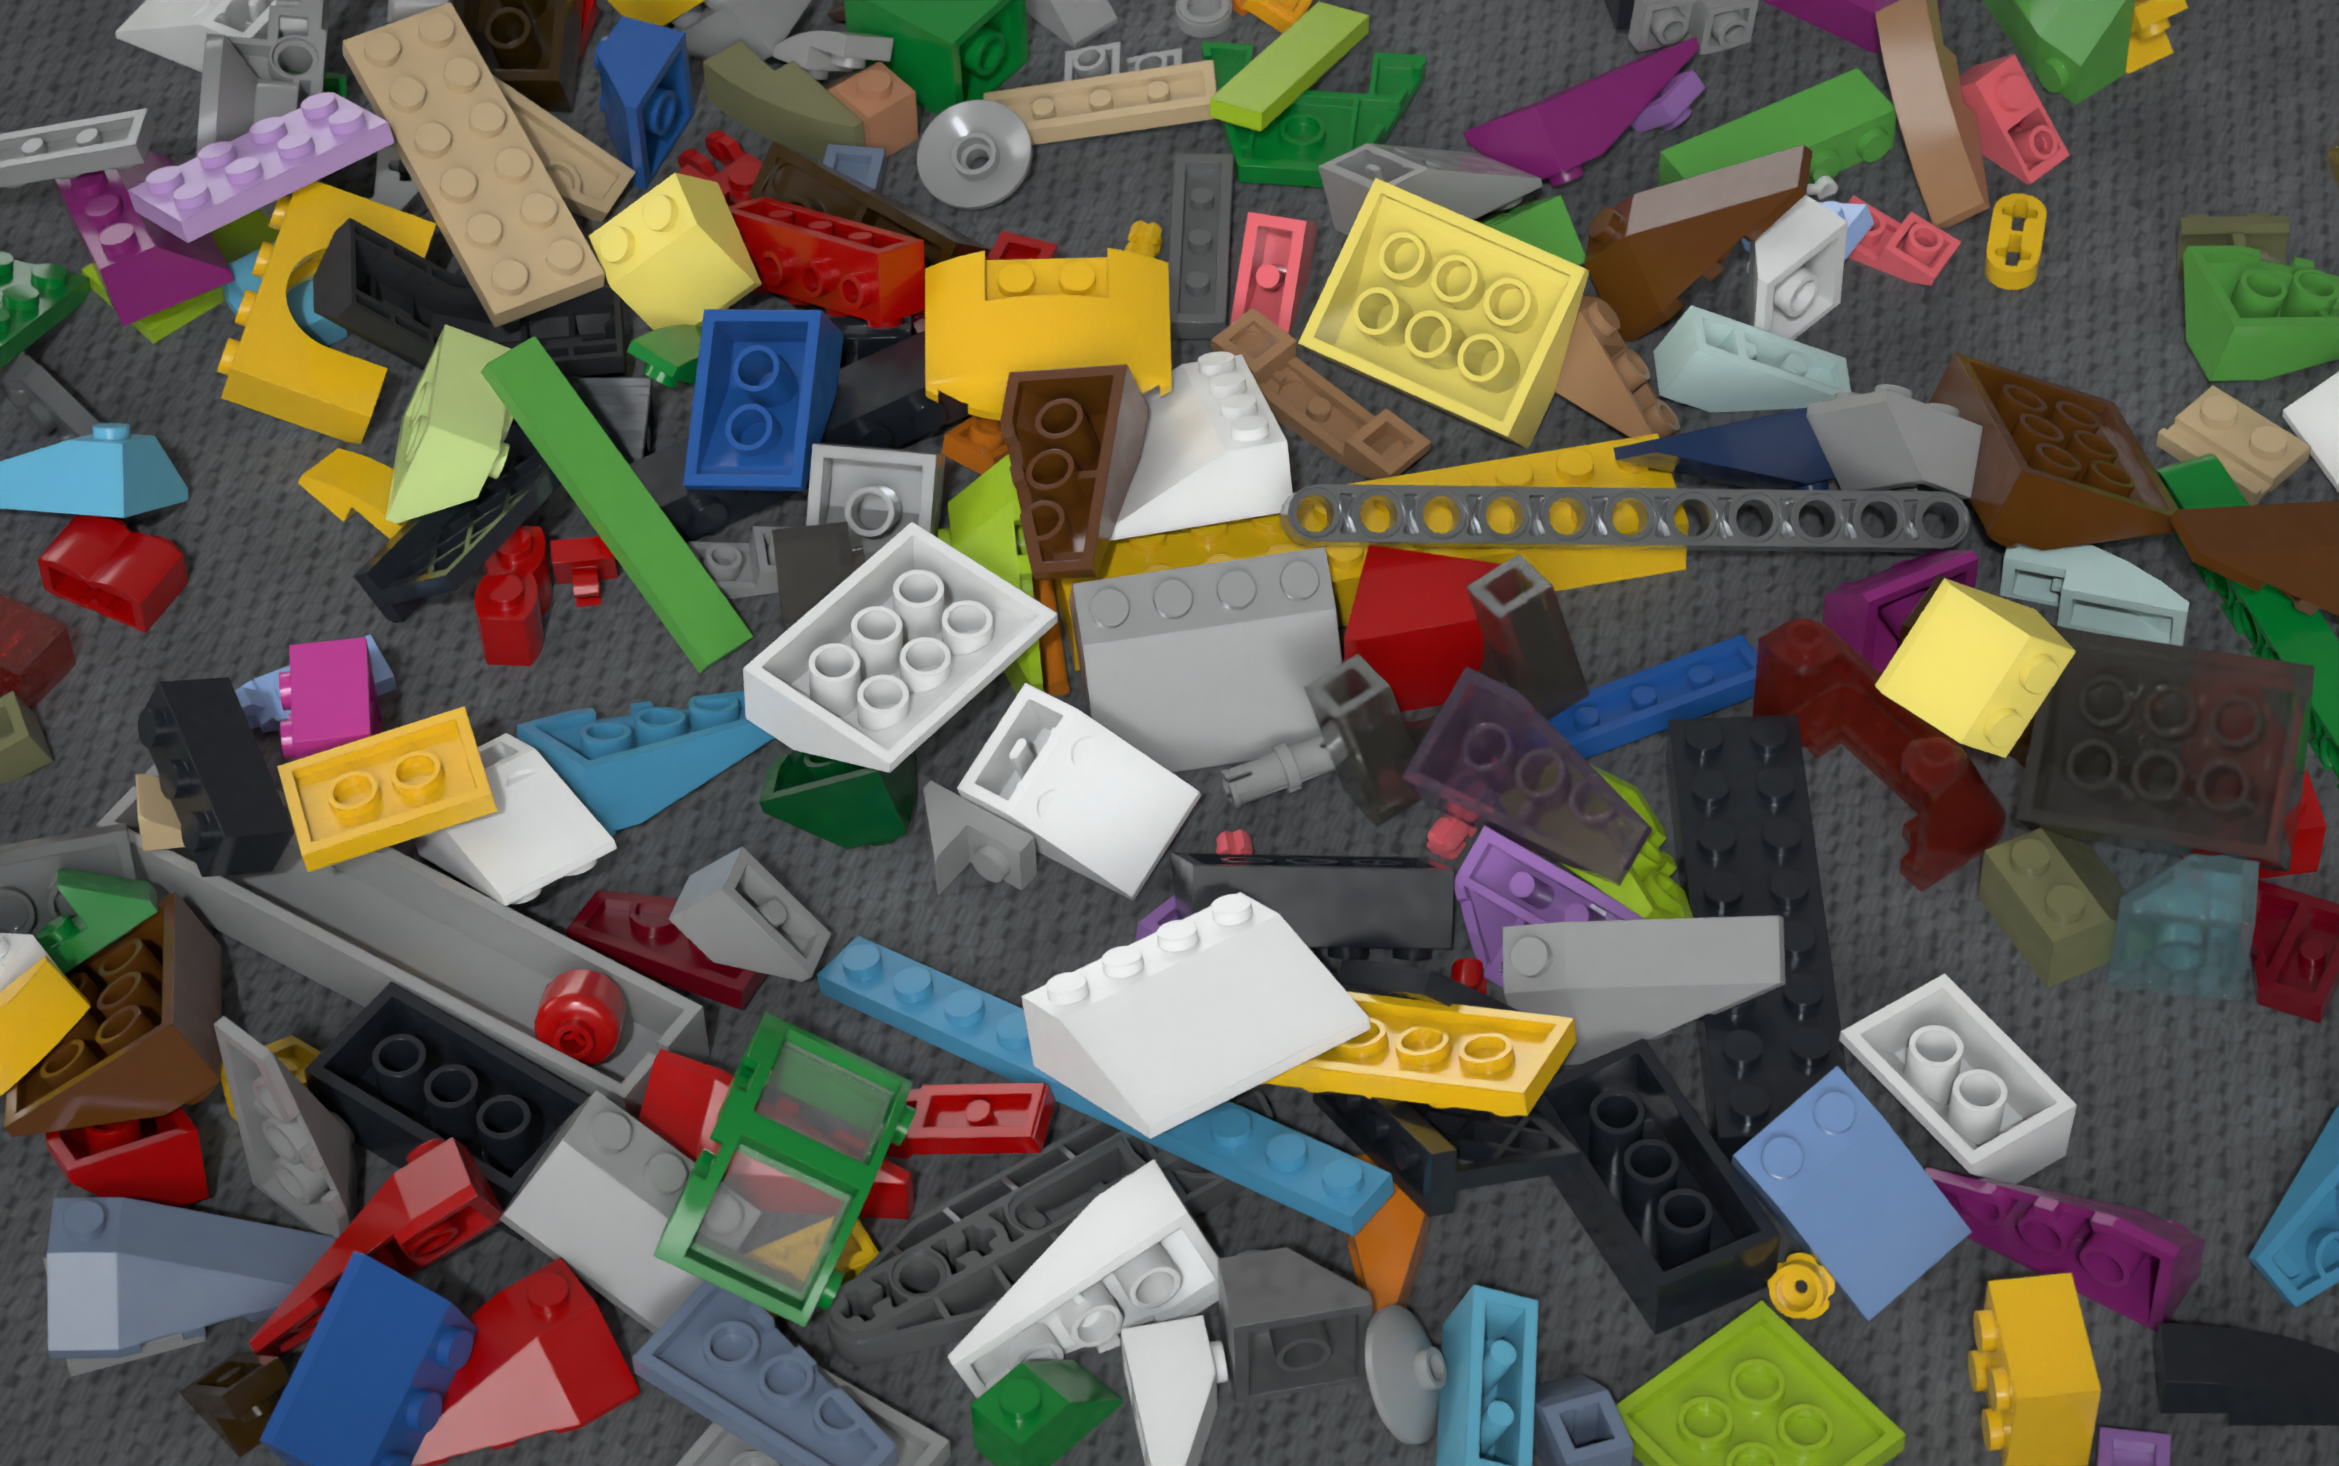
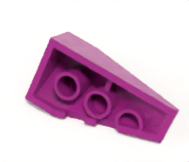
M1932 1167L1925 1168L1926 1173L1972 1231L1967 1237L1968 1239L2041 1275L2072 1273L2077 1293L2157 1333L2160 1323H2168L2198 1277L2205 1239L2191 1233L2178 1222L2164 1220L2139 1208Z

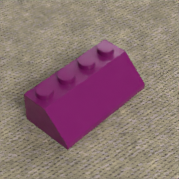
M148 151L145 163L137 164L129 169H107L84 173L72 179H53L69 219L122 326L234 281L233 275L211 233L187 243L134 210L128 190L146 182V177L151 172L163 167L175 166L171 158Z

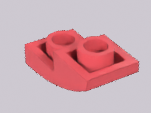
M1854 195L1847 203L1867 204L1874 221V225L1848 258L1907 282L1931 286L1961 244V241L1913 212H1910L1901 224Z

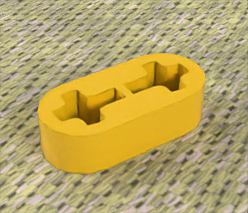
M2023 193L2006 195L1999 199L1993 208L1984 270L1988 280L1997 287L2007 290H2019L2028 287L2036 280L2039 271L2047 213L2043 203L2034 196ZM2014 217L2025 218L2023 231L2012 230ZM2008 252L2020 253L2017 266L2006 265Z

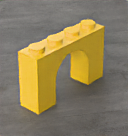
M315 181L294 191L292 197L286 195L277 200L268 226L279 230L275 245L266 241L262 242L251 274L262 278L258 293L248 289L245 290L234 322L245 327L241 341L228 338L217 369L218 373L228 376L221 399L345 442L361 444L388 368L331 349L310 338L294 321L288 308L286 295L299 284L313 279L334 232L349 218L356 220L423 258L426 256L437 223Z

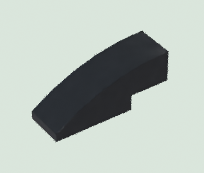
M2160 1323L2154 1358L2161 1413H2227L2229 1426H2339L2338 1352L2293 1338L2247 1329L2199 1324Z

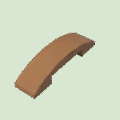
M1251 308L1211 339V349L1214 352H1230L1234 356L1242 354L1278 422L1351 471L1374 480L1398 476L1431 449V441L1389 409L1385 408L1377 416H1374L1295 356L1297 340L1256 309Z

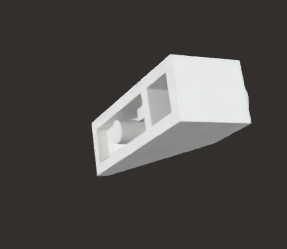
M1203 1315L1121 1329L1122 1366L1145 1466H1198L1217 1410V1383L1228 1381L1226 1359L1221 1340L1209 1342Z

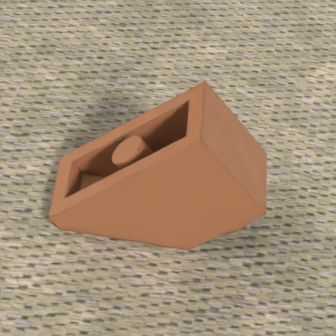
M878 61L865 66V69H858L847 73L824 87L863 121L866 147L885 148L886 157L919 139L916 93L882 62Z

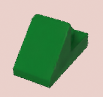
M58 868L56 886L77 913V916L71 918L69 914H63L55 918L38 932L36 938L62 973L65 974L158 912L157 891L147 881L70 868Z

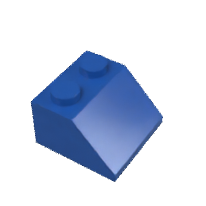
M621 16L609 36L601 38L595 51L594 66L600 73L602 88L600 110L605 113L607 133L621 161L635 171L631 178L635 187L647 190L695 114L686 33Z

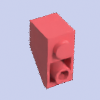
M2015 54L1974 65L1959 76L1963 103L1976 113L1982 155L2028 185L2035 182L2070 156Z

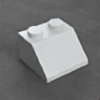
M1805 195L1757 240L1751 242L1750 260L1747 265L1749 325L1794 340L1840 304L1848 221Z

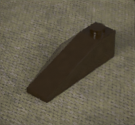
M777 141L772 142L749 192L752 199L765 196L921 239L924 242L925 269L946 260L980 251H985L986 260L991 250L946 224ZM923 312L911 315V319L920 315ZM912 324L913 335H916L918 332Z

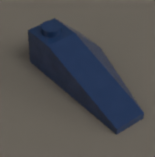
M1808 407L1613 448L1617 461L1751 489L1777 490L1791 487V490H1830L1828 479L1836 478L1806 417Z

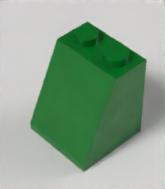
M843 0L847 32L894 38L890 61L880 62L915 91L917 105L936 115L961 102L984 100L983 93L999 89L1029 61L1026 0ZM866 60V66L876 63L879 60Z

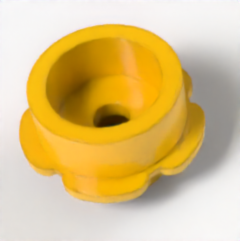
M1804 1252L1792 1253L1784 1263L1778 1262L1776 1273L1768 1280L1769 1295L1775 1308L1783 1315L1790 1318L1810 1320L1821 1316L1829 1308L1830 1301L1828 1298L1835 1291V1281L1823 1266L1817 1263L1813 1255ZM1798 1280H1803L1807 1283L1808 1289L1806 1292L1797 1290L1796 1282Z

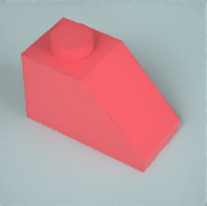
M1248 212L1230 325L1251 308H1254L1290 335L1310 276L1318 222Z

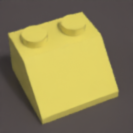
M673 173L589 235L609 286L653 330L673 325H697L702 327L704 309H728L762 284L718 182Z
M1944 578L1875 684V687L1882 694L1960 744L2006 758L2076 650L2036 609Z

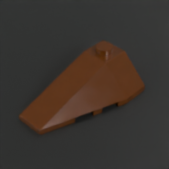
M1127 364L1009 372L1000 425L1003 439L1009 452L1011 462L1009 468L1012 482L1017 490L1021 509L1020 520L1031 572L1035 580L1096 577L1140 461L1148 415V406Z
M2339 500L2176 510L2170 517V521L2192 562L2255 591L2263 589L2266 584L2276 587L2280 592L2293 600L2295 609L2310 616H2313L2318 608L2339 616Z

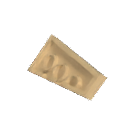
M492 75L569 211L588 219L602 222L635 174V171Z

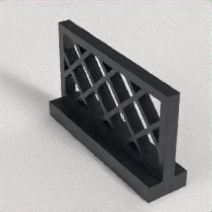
M598 419L597 422L605 431L607 436H609L611 433L608 431V429L605 427L602 421ZM516 420L512 421L509 432L504 440V443L509 444L504 467L497 479L487 477L477 499L410 519L353 576L386 619L394 623L403 622L428 596L458 590L561 485V482Z
M1329 1091L1313 1093V1102L1380 1169L1391 1173L1393 1182L1428 1217L1453 1213L1455 1191L1579 1171L1580 1151L1534 1108H1532L1528 1116H1498L1489 1111L1457 1107L1435 1108L1425 1103L1377 1097L1368 1099L1361 1095ZM1457 1159L1472 1161L1473 1163L1462 1164Z

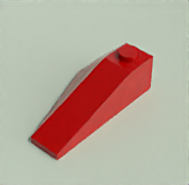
M181 1106L165 1116L46 1132L47 1150L68 1181L99 1197H124L177 1208H184L188 1204L209 1198L198 1130Z

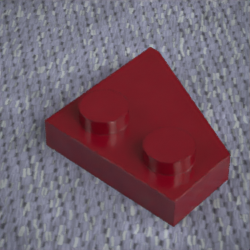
M2246 876L2242 882V907L2257 1004L2321 1024L2339 986V904Z

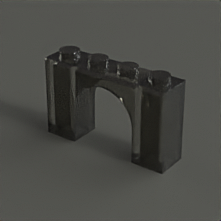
M1520 554L1466 587L1484 638L1483 661L1470 688L1457 702L1445 711L1424 720L1403 721L1391 686L1359 654L1304 687L1343 790L1376 827L1589 695L1553 585Z

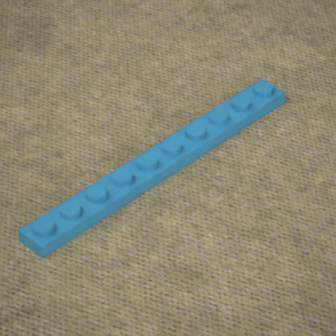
M859 935L817 974L820 992L833 1000L1016 1083H1045V1085L1050 1086L1056 1099L1055 1101L1352 1236H1355L1394 1194L1391 1173L1228 1100L1150 1139L1034 1067L1024 1009Z

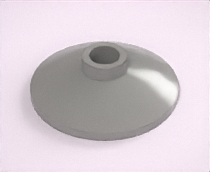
M989 100L965 101L941 112L924 131L917 151L918 172L927 190L943 204L961 210L988 208L1008 198L1024 181L1032 161L1031 137L1024 122L1010 108ZM979 157L989 158L988 162L981 168L970 169L975 159Z
M1398 1305L1380 1308L1372 1316L1365 1337V1367L1370 1392L1382 1421L1392 1435L1408 1445L1425 1443L1432 1438L1438 1427L1440 1388H1443L1447 1381L1445 1360L1441 1352L1432 1346L1422 1325L1410 1311Z

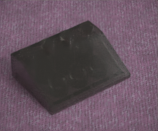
M2053 627L2076 652L2036 711L2016 820L2030 831L2041 827L2066 837L2289 873L2301 809L2315 667L2299 663Z

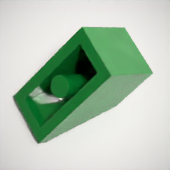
M1074 1359L1021 1362L971 1404L974 1448L995 1466H1051L1123 1404V1400Z

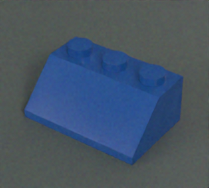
M354 1251L260 1441L287 1466H411L426 1433L431 1431L439 1420L442 1400L457 1370L461 1369L469 1359L473 1346V1337L478 1328L451 1301L373 1258Z

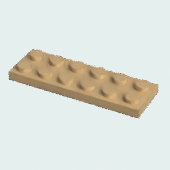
M451 2L343 40V56L375 114L389 122L395 141L393 143L395 150L494 328L604 287L605 273Z

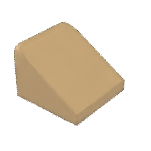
M135 774L138 823L143 851L185 847L181 837V823L171 801L165 798L161 791L159 777L148 774Z

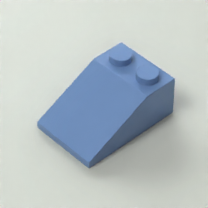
M1838 1066L1732 1157L1731 1165L1744 1184L1804 1252L1815 1257L1817 1263L1823 1266L1834 1279L1835 1287L1867 1322L1878 1315L1972 1233L1885 1118Z

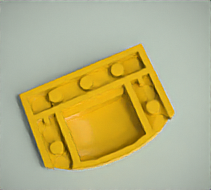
M1107 248V257L985 260V251H980L946 260L925 269L926 397L938 402V394L941 391L962 403L968 404V414L1000 421L1009 372L1122 364L1128 365L1141 394L1150 391L1156 386H1159L1160 397L1172 391L1169 265L1165 261L1113 248Z

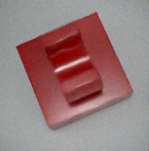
M593 536L550 541L552 567L556 584L573 583L576 607L601 605L600 580L618 579L617 559L601 537Z

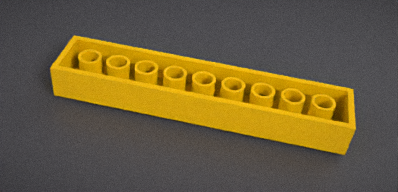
M1658 433L1350 483L1357 485L1677 488L1672 473L1669 471L1621 462L1615 459L1613 448L1658 439ZM1302 499L1297 508V519L1306 530L1320 532L1327 522L1326 509L1315 499ZM1368 499L1364 501L1360 510L1361 522L1371 532H1384L1389 526L1390 521L1388 509L1379 500ZM1430 500L1424 507L1423 518L1427 527L1436 533H1446L1451 527L1453 519L1448 506L1441 501ZM1496 500L1492 501L1487 507L1486 519L1490 528L1500 534L1510 533L1515 522L1514 512L1510 506ZM1557 501L1553 503L1549 511V521L1553 529L1560 534H1572L1577 523L1576 513L1573 508L1565 502ZM1618 502L1612 510V523L1620 533L1632 536L1638 528V513L1628 503ZM1680 503L1675 510L1674 521L1678 530L1688 535L1689 522L1683 504ZM1280 513L1109 541L1096 577L1053 579L1075 671L1080 670L1069 605L1071 588L1074 583L1325 547L1336 606L1338 627L1348 625L1368 547L1305 546L1297 544L1284 533L1281 527ZM1390 547L1519 566L1518 593L1529 595L1686 570L1687 550Z

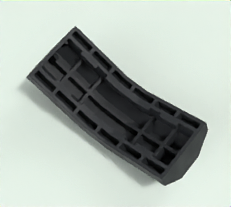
M352 218L345 221L334 232L313 276L314 313L423 371L445 324L510 349L535 336L565 377L627 371L622 299L609 286L606 276L604 287L494 328L465 275L448 272Z

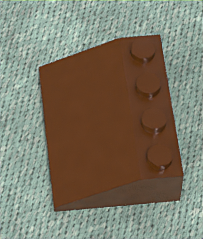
M1954 353L1929 403L1953 406L1960 411L1959 417L1983 426L1971 498H1968V502L1974 507L1985 527V533L1992 540L2011 548H2016L2019 544H2023L2040 550H2051L2176 532L2170 517L2179 509L2113 401L1966 355Z
M176 891L158 902V912L64 974L90 1001L91 1007L64 1038L6 1092L4 1128L12 1137L165 1116L183 1104L193 1105L202 1101L214 1090L217 1083L221 1081V1052L214 1023L221 1019L222 947Z

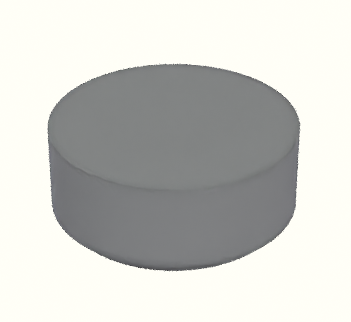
M1177 0L1176 23L1184 33L1198 38L1214 37L1225 32L1232 24L1233 6L1231 0Z

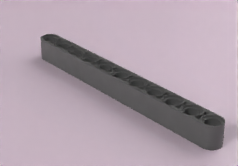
M1314 484L1303 487L1286 499L1281 508L1280 522L1284 533L1289 539L1305 546L1368 547L1369 545L1383 547L1929 553L1952 547L1962 541L1968 532L1970 517L1968 508L1960 498L1951 493L1937 491ZM1302 499H1315L1326 509L1327 522L1322 531H1308L1299 523L1297 508ZM1365 500H1379L1388 509L1390 521L1389 526L1384 532H1371L1361 522L1360 510ZM1428 501H1441L1450 509L1453 519L1451 527L1446 533L1433 532L1425 524L1423 511ZM1492 501L1504 502L1514 512L1515 522L1510 533H1497L1487 523L1486 511ZM1554 502H1565L1575 511L1577 523L1572 534H1560L1550 524L1549 511ZM1618 502L1628 503L1638 513V528L1632 536L1620 533L1612 523V510ZM1680 503L1692 505L1700 514V529L1693 537L1683 534L1675 525L1674 513ZM1743 503L1757 508L1762 516V529L1756 537L1747 536L1737 525V511ZM1805 504L1813 505L1823 515L1824 528L1817 538L1810 537L1804 533L1799 525V513ZM1867 505L1875 506L1881 510L1885 517V531L1880 538L1871 537L1862 528L1861 514ZM1928 506L1937 507L1946 517L1947 528L1941 539L1933 538L1924 529L1922 519Z

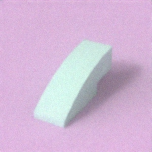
M2019 544L2016 548H2006L2000 587L2001 596L2059 607L2057 626L2182 650L2190 603L2162 581L2130 562L2091 544L2051 550H2040L2023 544Z

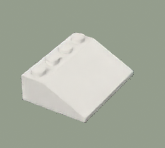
M1224 351L1204 354L1198 358V362L1181 364L1172 370V391L1160 397L1159 386H1156L1142 394L1148 406V415L1141 457L1109 541L1281 513L1282 505L1293 494L1287 439L1242 354L1234 356L1232 353Z
M911 522L743 668L746 719L793 750L890 773L1057 623L1058 614Z
M1241 892L1219 897L1213 901L1210 907L1185 919L1167 922L1161 925L1157 932L1128 946L1110 949L1103 954L1101 959L1074 972L1058 974L1049 979L1046 985L1021 996L1034 1067L1150 1139L1371 1029L1369 1017L1284 918L1279 913Z

